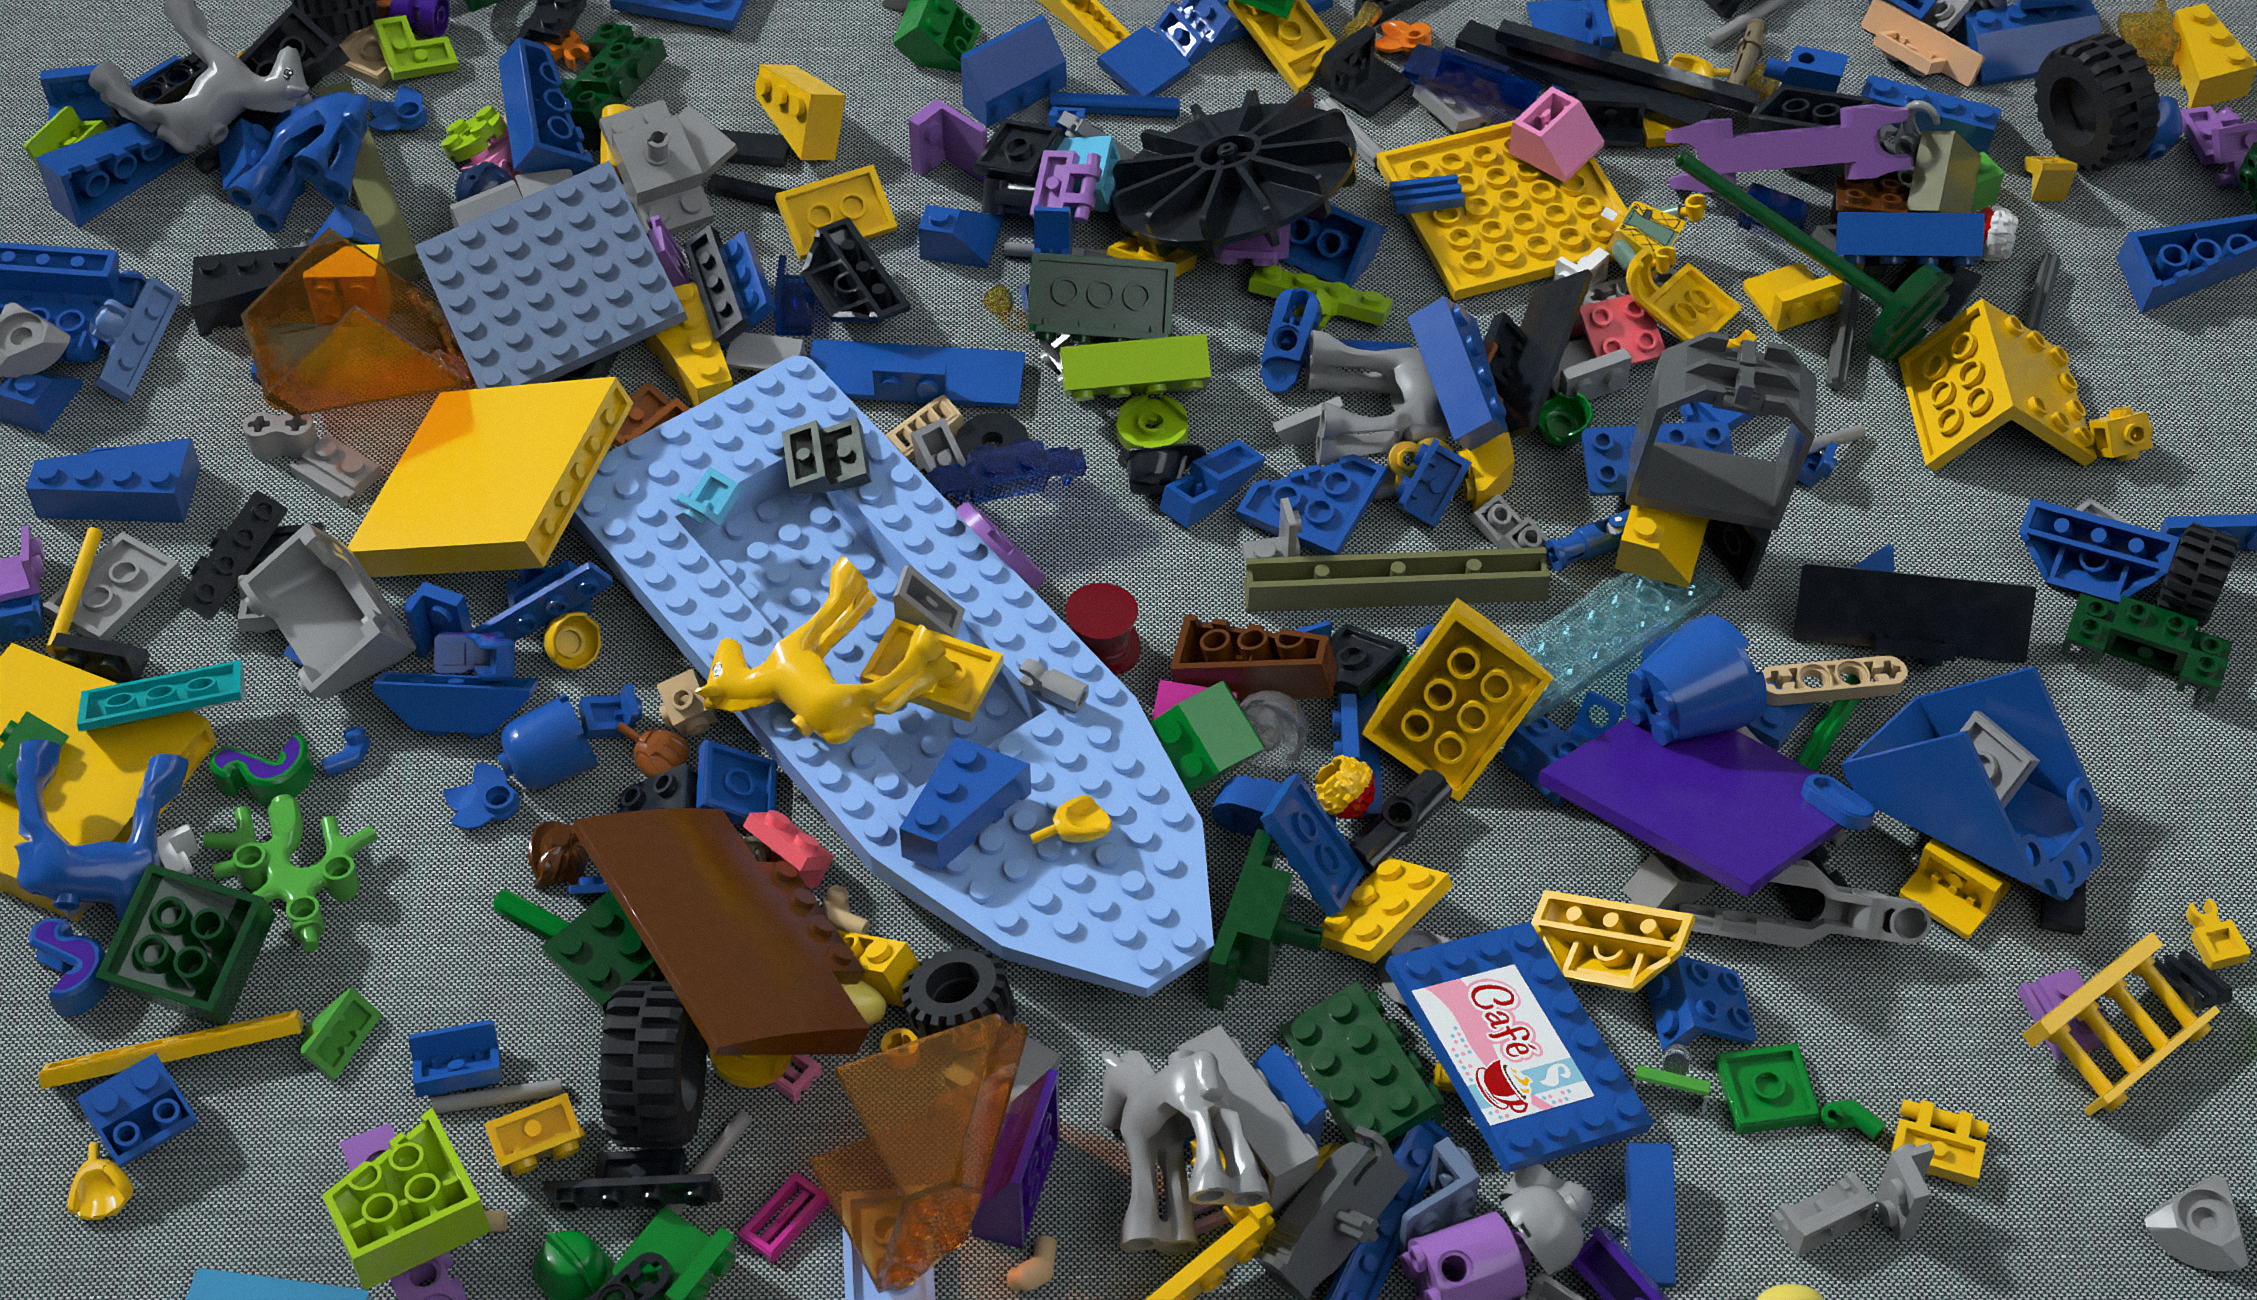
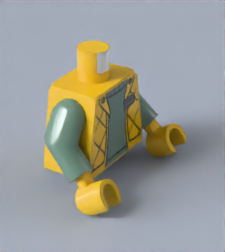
M1693 194L1687 197L1685 207L1681 204L1663 208L1652 207L1635 201L1631 204L1625 216L1605 207L1596 225L1613 234L1605 250L1610 253V256L1626 272L1631 260L1645 246L1652 249L1656 253V257L1651 264V276L1654 279L1657 272L1664 274L1669 271L1670 265L1676 264V251L1673 245L1686 224V221H1684L1685 217H1688L1692 222H1699L1704 217L1703 210L1707 206L1705 197L1702 194Z

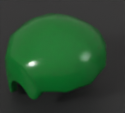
M1562 392L1557 393L1550 400L1545 401L1537 425L1538 433L1554 446L1569 447L1581 442L1583 430L1592 426V404L1581 393H1577L1575 396H1567Z

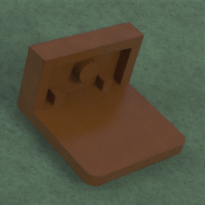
M1837 176L1830 209V219L1837 220L1838 212L1908 213L1907 185L1892 179H1883L1881 181L1866 179L1847 180L1845 177Z

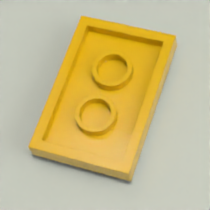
M873 164L779 192L775 196L799 261L806 259L814 241L817 228L849 217L865 241L895 232L898 227Z
M896 618L893 619L860 675L861 684L871 683L888 675L905 659L910 638L918 628L917 625ZM929 630L945 648V656L953 664L956 672L947 680H939L930 691L908 702L971 723L1004 664L1003 654Z
M1389 857L1359 887L1354 889L1341 912L1330 917L1327 915L1325 920L1318 926L1324 928L1320 946L1375 964L1453 887L1448 873Z

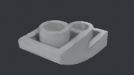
M1499 493L1468 518L1499 549L1544 547L1545 542L1550 540L1530 516L1522 520Z

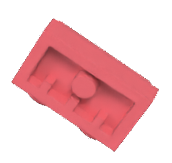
M1631 295L1582 305L1578 313V319L1571 332L1573 337L1585 334L1594 358L1625 348L1632 357L1631 366L1658 360L1661 352L1665 350L1655 319L1639 307Z

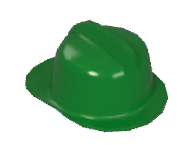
M568 1230L555 1234L550 1231L546 1235V1242L537 1252L533 1261V1277L550 1300H588L613 1278L612 1269L615 1263L594 1240L582 1232ZM614 1292L606 1300H622L624 1293Z

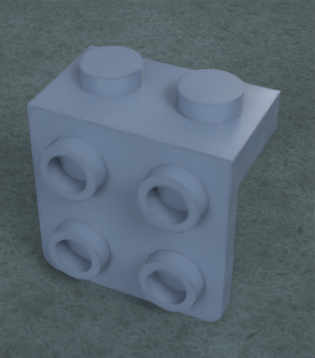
M1449 1137L1436 1143L1433 1147L1428 1187L1433 1195L1407 1210L1402 1216L1399 1254L1408 1252V1243L1412 1238L1474 1218L1480 1175L1475 1170L1474 1162L1468 1152L1463 1148L1458 1149Z

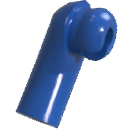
M361 726L348 728L344 732V738L347 743L342 752L320 760L327 778L353 769L362 763L370 747V737L365 735L364 728Z

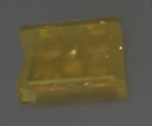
M2156 0L2152 12L2119 14L2117 26L2121 38L2126 40L2125 44L2133 45L2138 50L2137 55L2143 57L2148 66H2171L2175 52L2180 50L2181 36L2179 32L2175 31L2173 14L2171 10H2168L2165 0Z

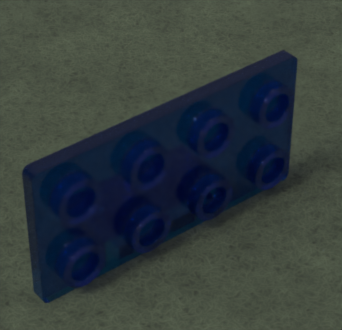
M1417 44L1401 74L1415 84H1427L1441 89L1445 94L1452 96L1460 95L1472 99L1481 106L1491 105L1503 109L1507 114L1519 117L1537 100L1542 88L1540 83L1508 73L1510 66L1449 46H1445L1443 51Z

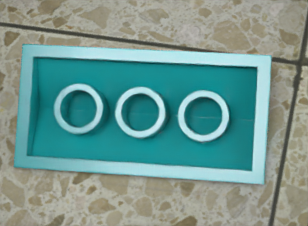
M237 660L81 691L77 719L78 731L90 732L246 701L242 661Z

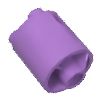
M1489 1212L1410 1239L1408 1252L1400 1254V1263L1406 1278L1414 1280L1419 1294L1415 1300H1516L1524 1297L1527 1291V1279L1524 1268L1531 1266L1532 1258L1529 1247L1525 1243V1239L1520 1231L1512 1233L1505 1220L1497 1212ZM1442 1269L1448 1273L1451 1281L1444 1277Z

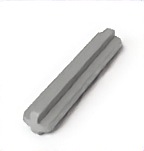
M1332 98L1321 101L1319 109L1328 111L1337 108L1344 113L1347 125L1354 134L1358 154L1372 168H1377L1376 153L1384 152V150Z

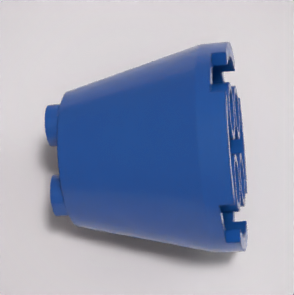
M1713 614L1696 617L1685 622L1633 672L1627 675L1629 703L1625 705V712L1633 724H1642L1650 730L1655 741L1662 746L1670 742L1740 729L1758 719L1765 709L1767 689L1764 673H1756L1754 665L1745 650L1749 642L1735 626Z

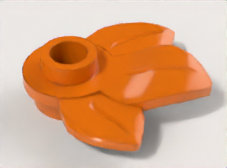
M1388 21L1381 25V30L1385 36L1375 41L1376 50L1388 53L1403 51L1407 57L1418 58L1427 55L1430 51L1432 28L1423 22L1409 25L1404 21Z

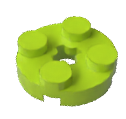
M492 105L485 106L475 114V117L465 122L464 119H459L450 124L446 129L449 136L441 143V149L449 161H452L453 157L457 162L467 160L487 149L490 145L486 140L494 134L499 139L505 132L507 124Z
M1148 394L1139 395L1125 402L1118 411L1116 437L1126 450L1184 444L1188 440L1187 412L1178 401L1171 397L1160 395V400L1148 399ZM1149 423L1152 426L1159 424V427L1150 429L1146 428L1145 424Z

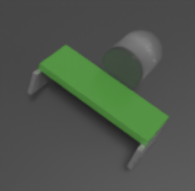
M1677 1043L1670 1045L1665 1051L1664 1071L1637 1065L1633 1089L1636 1090L1637 1080L1705 1095L1702 1113H1705L1711 1082L1684 1076L1689 1069L1690 1052L1686 1046Z

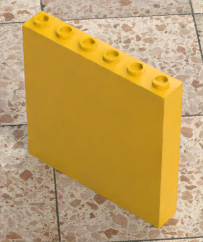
M617 377L440 392L349 543L348 548L354 553L370 577L544 568L632 408L633 401Z
M11 643L0 656V735L10 720L19 723L26 711L69 735V738L61 748L56 775L43 791V804L48 820L71 845H83L101 841L126 843L132 833L135 805L143 784L144 773L148 770L149 758L162 753L180 755L188 759L189 764L186 777L183 780V787L217 743L209 719L193 712H185L90 732H79L77 719L81 691L116 685L117 683ZM0 742V749L4 745L2 742ZM0 790V890L67 917L60 909L53 907V899L38 894H30L21 888L17 880L20 861L14 846L28 841L18 834L19 808L17 799ZM167 803L162 809H160L159 816L166 809L169 803ZM86 910L72 918V920L78 922Z

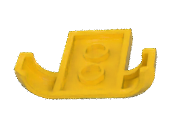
M1645 246L1638 252L1628 266L1626 282L1633 300L1681 342L1709 331L1718 333L1742 308L1739 303L1689 262L1659 288L1651 276V264L1656 257V253L1648 246ZM1744 330L1739 337L1729 339L1727 347L1738 349L1742 339L1755 341L1757 337L1749 330Z

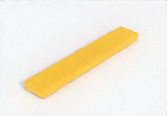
M296 1009L47 1063L38 1074L41 1089L122 1072L154 1053L164 1063L298 1034L302 1032L304 1026L302 1012Z

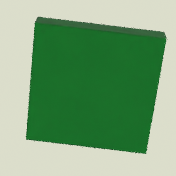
M1798 1043L1715 1054L1714 1065L1736 1135L1819 1124L1821 1112Z

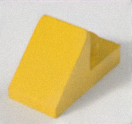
M2025 156L2024 170L2033 173L2031 199L2033 201H2064L2074 180L2078 164L2059 156Z

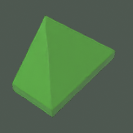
M349 988L306 1025L300 1054L331 1081L336 1080L383 1014L354 988Z

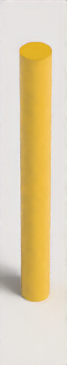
M96 527L87 529L46 646V650L51 654L56 655L51 645L56 634H68L103 534Z

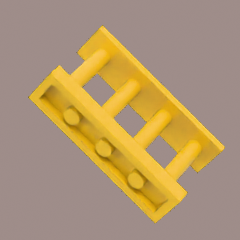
M2153 932L2131 946L2021 1034L2032 1048L2045 1039L2051 1045L2056 1043L2096 1091L2099 1097L2083 1109L2088 1116L2101 1108L2110 1113L2129 1098L2124 1092L2127 1088L2188 1039L2193 1044L2212 1030L2208 1022L2220 1013L2219 1009L2214 1005L2196 1016L2154 967L2153 964L2156 961L2151 955L2162 947L2163 943ZM2129 972H2132L2135 977L2140 975L2183 1026L2171 1038L2168 1039L2126 989L2125 986L2128 983L2123 977ZM2102 994L2107 999L2112 997L2154 1047L2155 1051L2143 1061L2136 1057L2097 1010L2100 1006L2095 1000ZM2073 1017H2076L2079 1022L2084 1020L2127 1071V1074L2115 1084H2111L2069 1033L2072 1029L2067 1022Z

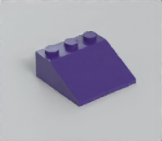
M1049 1069L1010 1103L1005 1119H997L992 1135V1143L995 1144L992 1155L985 1154L979 1171V1180H982L979 1192H971L966 1207L965 1216L971 1218L972 1236L1023 1249L1060 1140L1058 1070Z

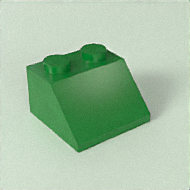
M1225 680L1178 703L1150 722L1187 793L1205 789L1266 748Z

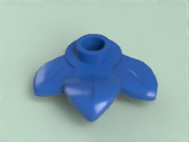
M401 86L396 93V101H370L369 108L374 119L368 123V127L375 131L391 132L398 129L414 131L424 126L428 121L427 110L422 106L423 97L411 87Z
M477 763L473 772L474 784L443 791L448 806L456 812L451 823L460 829L472 830L481 828L490 821L507 820L513 817L520 808L519 795L516 790L508 785L505 773L501 769L485 763Z

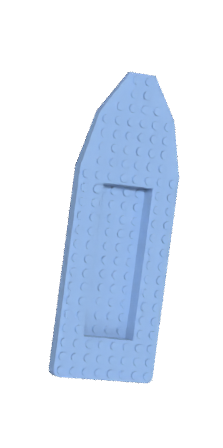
M805 356L789 357L606 453L570 522L706 681L708 680L716 649L724 638H732L742 645L749 669L764 663L779 641L807 623L824 605L829 595L831 568L841 556L846 557L858 568L867 580L868 588L875 595L878 602L866 612L858 625L836 644L823 659L827 669L838 684H861L860 675L895 618L893 596L903 567L908 564L965 609L956 636L957 639L1003 654L1004 664L971 723L907 702L892 715H875V723L873 725H868L858 730L847 742L837 745L827 743L825 739L817 736L815 733L806 738L791 722L796 715L784 703L771 702L765 706L734 712L874 876L1004 960L1146 998L1211 956L1214 948L1203 820L1136 697L1032 588L966 524L955 511L956 509L814 361ZM857 417L863 427L872 482L830 492H792L789 487L782 431L815 420L824 429ZM708 467L722 473L744 488L720 527L708 520L703 525L694 521L683 513L687 507L676 499L680 492L690 497ZM1027 658L1034 659L1049 671L1056 669L1088 684V698L1083 707L1075 713L1042 697L1041 692L1038 690L1031 691L1022 687L1019 681L1025 674L1019 672V668ZM956 736L1029 763L1031 770V794L1023 801L1018 799L1006 809L1004 817L996 824L991 822L976 835V841L942 870L936 871L902 857L899 828ZM1081 795L1092 797L1095 803L1112 820V829L1109 833L1091 842H1067L1061 840L1059 834H1056L1034 844L1030 837V834L1054 824V813L1061 804Z

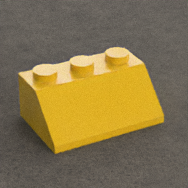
M1631 505L1614 569L1689 589L1709 519Z

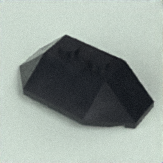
M849 217L817 228L814 241L801 271V277L831 322L866 325L881 322L911 310L909 302Z

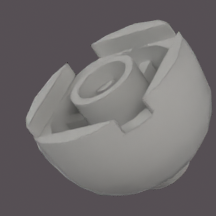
M1542 1184L1533 1185L1515 1192L1501 1202L1515 1228H1518L1525 1239V1243L1550 1277L1566 1268L1576 1259L1583 1247L1584 1233L1579 1220L1584 1218L1585 1214L1571 1193L1563 1198L1553 1187Z

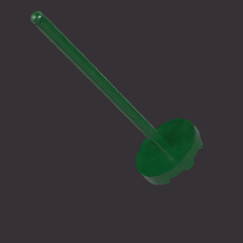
M1681 151L1675 156V165L1681 168V170L1883 307L1870 332L1867 341V352L1884 364H1887L1891 359L1898 362V358L1918 345L1929 332L1924 326L1946 305L1950 294L1945 289L1953 282V278L1933 263L1919 268L1893 293L1688 152Z

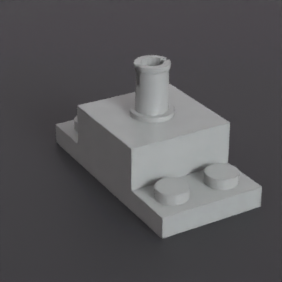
M664 99L599 119L601 131L646 233L650 230L646 219L660 215L671 235L714 221L713 210L702 188V170L678 115L671 116Z

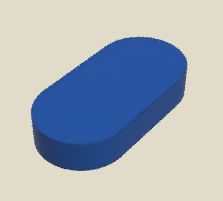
M1813 774L1806 777L1801 791L1804 800L1843 827L1853 830H1866L1870 828L1875 815V809L1870 802L1831 776Z

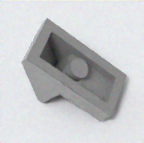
M945 417L910 433L919 470L926 469L933 486L945 499L976 484Z

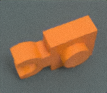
M572 29L562 45L535 40L536 43L549 47L554 61L564 57L566 66L571 70L577 69L576 58H583L586 62L591 61L588 47L582 44L581 37Z

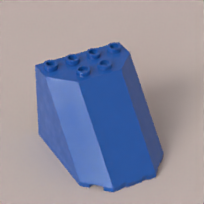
M2036 665L1914 697L1841 764L1845 772V778L1853 791L1870 802L1874 809L2060 901L2068 900L2074 893V889L2080 887L2091 875V871L2102 863V847L2097 842L2095 836L2096 826L2102 824V807ZM1974 711L1983 712L2040 760L2005 808L2001 804L1968 731L1960 732Z

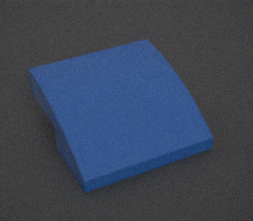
M1184 0L1180 6L1171 2L1154 25L1153 30L1165 43L1192 65L1213 50L1230 33L1239 19L1222 0Z

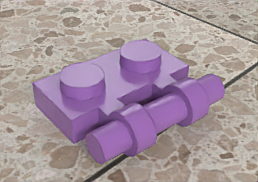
M2212 106L2180 110L2183 120L2182 131L2201 164H2216L2214 162L2211 129L2243 123L2239 114L2233 112L2229 106L2220 108L2217 115Z
M2257 121L2211 129L2214 162L2227 163L2228 165L2226 172L2217 173L2214 177L2215 184L2218 187L2229 185L2230 188L2241 186L2238 170L2252 144L2257 142Z
M1043 150L1030 215L1034 218L1035 205L1051 208L1070 206V208H1076L1074 220L1080 223H1087L1090 211H1093L1096 198L1093 196L1095 185L1101 179V156L1096 153H1088L1086 164H1079L1080 156L1075 151ZM1075 179H1082L1080 193H1073Z

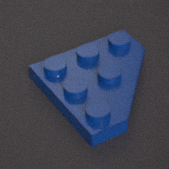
M1351 454L1340 457L1337 463L1320 468L1316 464L1289 472V477L1271 482L1268 481V478L1253 482L1236 509V519L1279 536L1280 499L1289 498L1292 510H1298L1301 518L1302 532L1296 533L1300 546L1322 555H1340L1386 478L1387 467Z

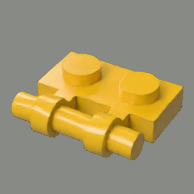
M1903 1099L1899 1115L1915 1119V1122L1899 1119L1891 1153L1906 1144L1919 1146L1931 1143L1935 1152L1926 1174L1976 1187L1980 1176L1986 1142L1969 1138V1135L1985 1139L1989 1123L1974 1119L1972 1113L1960 1110L1956 1114L1935 1108L1934 1103L1922 1099L1920 1103ZM1930 1124L1954 1130V1133L1930 1127Z

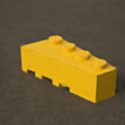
M696 282L673 287L688 320L652 335L645 340L649 350L653 355L656 354L663 363L664 370L670 377L673 376L679 384L680 391L692 407H695L733 387V383L720 344L714 338Z

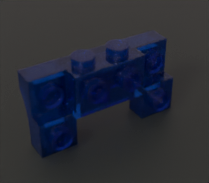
M1019 439L1007 446L994 447L990 444L979 446L970 451L964 467L960 464L940 466L928 472L926 479L944 498H947L949 493H954L957 503L964 502L969 490L971 502L978 503L1044 492L1049 478L1060 475L1063 486L1070 485L1074 476H1084L1087 465L1082 448L1058 447L1045 450L1042 440L1030 442L1029 439Z

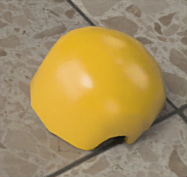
M568 612L557 616L549 622L543 634V646L547 656L560 668L572 671L585 668L597 658L601 648L600 626L587 616L585 612Z

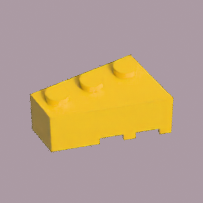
M2205 3L2176 10L2166 41L2175 68L2180 70L2182 76L2180 83L2182 89L2187 91L2189 109L2205 107L2247 96L2257 71L2255 60Z
M760 64L759 74L755 80V97L799 159L835 160L846 95L795 65Z

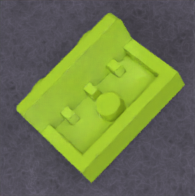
M66 106L24 143L23 148L39 169L36 157L103 133L109 129L102 120L81 121L71 106Z

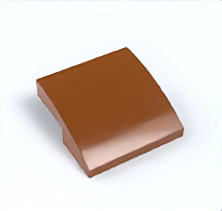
M647 382L630 396L634 404L612 443L619 447L690 410V408L677 397L672 401L669 400L653 384Z

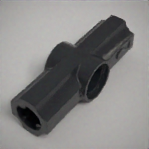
M1425 769L1400 795L1387 799L1383 805L1382 812L1349 844L1365 867V871L1373 873L1400 846L1412 842L1416 836V830L1452 795V788L1447 783L1445 777L1435 769ZM1402 818L1407 822L1396 823L1392 819Z

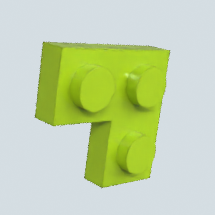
M406 15L373 20L372 29L393 81L457 70L459 62L448 36L416 41Z

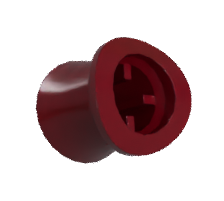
M1092 583L1078 588L1071 594L1066 604V617L1072 631L1114 675L1128 672L1136 666L1141 654L1139 635L1133 626L1138 615V604L1130 592L1114 584Z

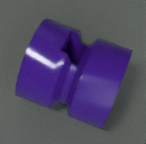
M391 0L390 17L406 15L413 33L418 30L420 34L441 37L446 31L449 22V0Z

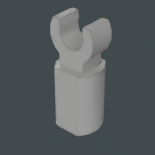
M1027 658L1019 668V672L1025 674L1019 681L1022 687L1031 691L1038 690L1041 692L1042 697L1075 713L1083 707L1088 698V684L1056 669L1049 671L1034 659Z

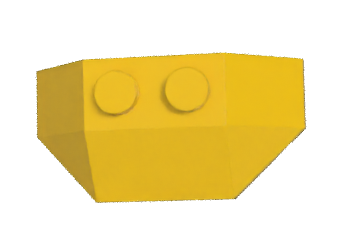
M1544 890L1531 924L1566 981L1636 993L1683 954L1696 918L1693 914Z

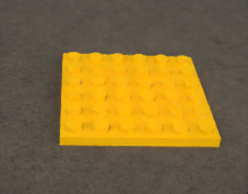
M1508 121L1376 153V165L1388 186L1390 182L1457 174L1458 184L1462 188L1461 193L1465 197L1464 207L1405 214L1451 297L1456 301L1554 276L1556 260L1560 257H1564L1577 265L1582 257L1589 256L1598 247L1603 250L1606 249L1613 234L1596 225L1605 207L1625 216L1628 210L1594 156L1570 179L1563 182L1509 153L1513 121ZM1611 256L1609 257V262L1615 260Z

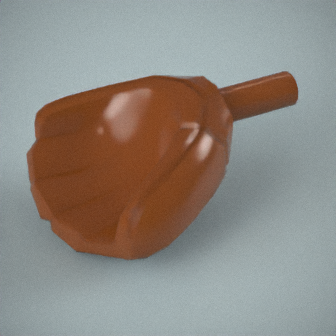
M622 721L616 728L617 731L636 743L633 748L635 765L647 778L685 763L689 757L690 746L687 739L675 732L647 729L641 735Z

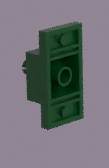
M1256 830L1209 959L1207 1007L1224 1011L1228 996H1236L1241 979L1267 986L1282 943L1318 953L1322 942L1323 927H1315L1290 920L1293 873L1274 869L1278 851L1272 849L1273 839L1269 837L1265 830Z

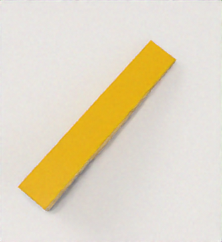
M1037 0L1101 54L1131 35L1098 0Z

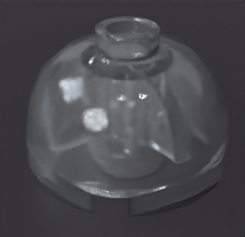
M1263 690L1247 696L1239 705L1266 748L1245 763L1259 770L1267 771L1270 770L1269 765L1275 767L1283 765L1282 769L1290 767L1299 759L1308 738V720L1300 704L1290 695L1274 690Z

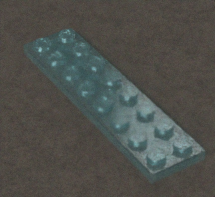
M1695 566L1689 589L1624 572L1517 640L1515 643L1553 676V680L1520 723L1527 727L1720 599L1725 586L1697 566Z

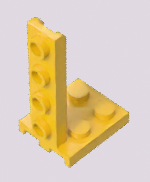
M1197 1138L1190 1142L1194 1158L1191 1160L1193 1167L1196 1160ZM1218 1147L1222 1165L1225 1171L1226 1164L1224 1153ZM1267 1201L1250 1207L1225 1205L1222 1210L1234 1227L1145 1300H1193L1203 1291L1210 1293L1225 1280V1273L1239 1262L1243 1265L1249 1262L1259 1252L1260 1245L1265 1249L1273 1233L1272 1229L1276 1227L1275 1220L1270 1216L1273 1208Z

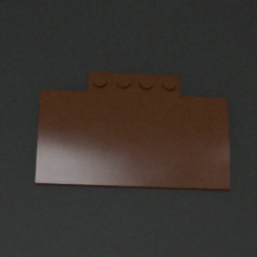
M652 809L575 819L571 828L714 1055L856 1054L871 1028L841 984H859L865 970L793 865L784 861H757L722 809Z

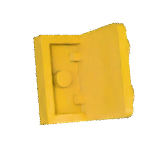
M1794 263L1746 279L1743 283V291L1775 332H1779L1837 312L1844 281L1835 274L1816 279L1804 264Z
M567 1093L484 1123L501 1174L511 1171L513 1177L537 1169V1160L552 1155L554 1161H559L579 1153V1144L584 1143L586 1138L584 1128L579 1127Z

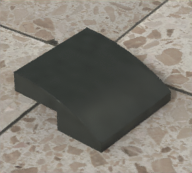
M857 417L824 429L815 420L782 431L789 487L792 492H830L872 482L863 427Z

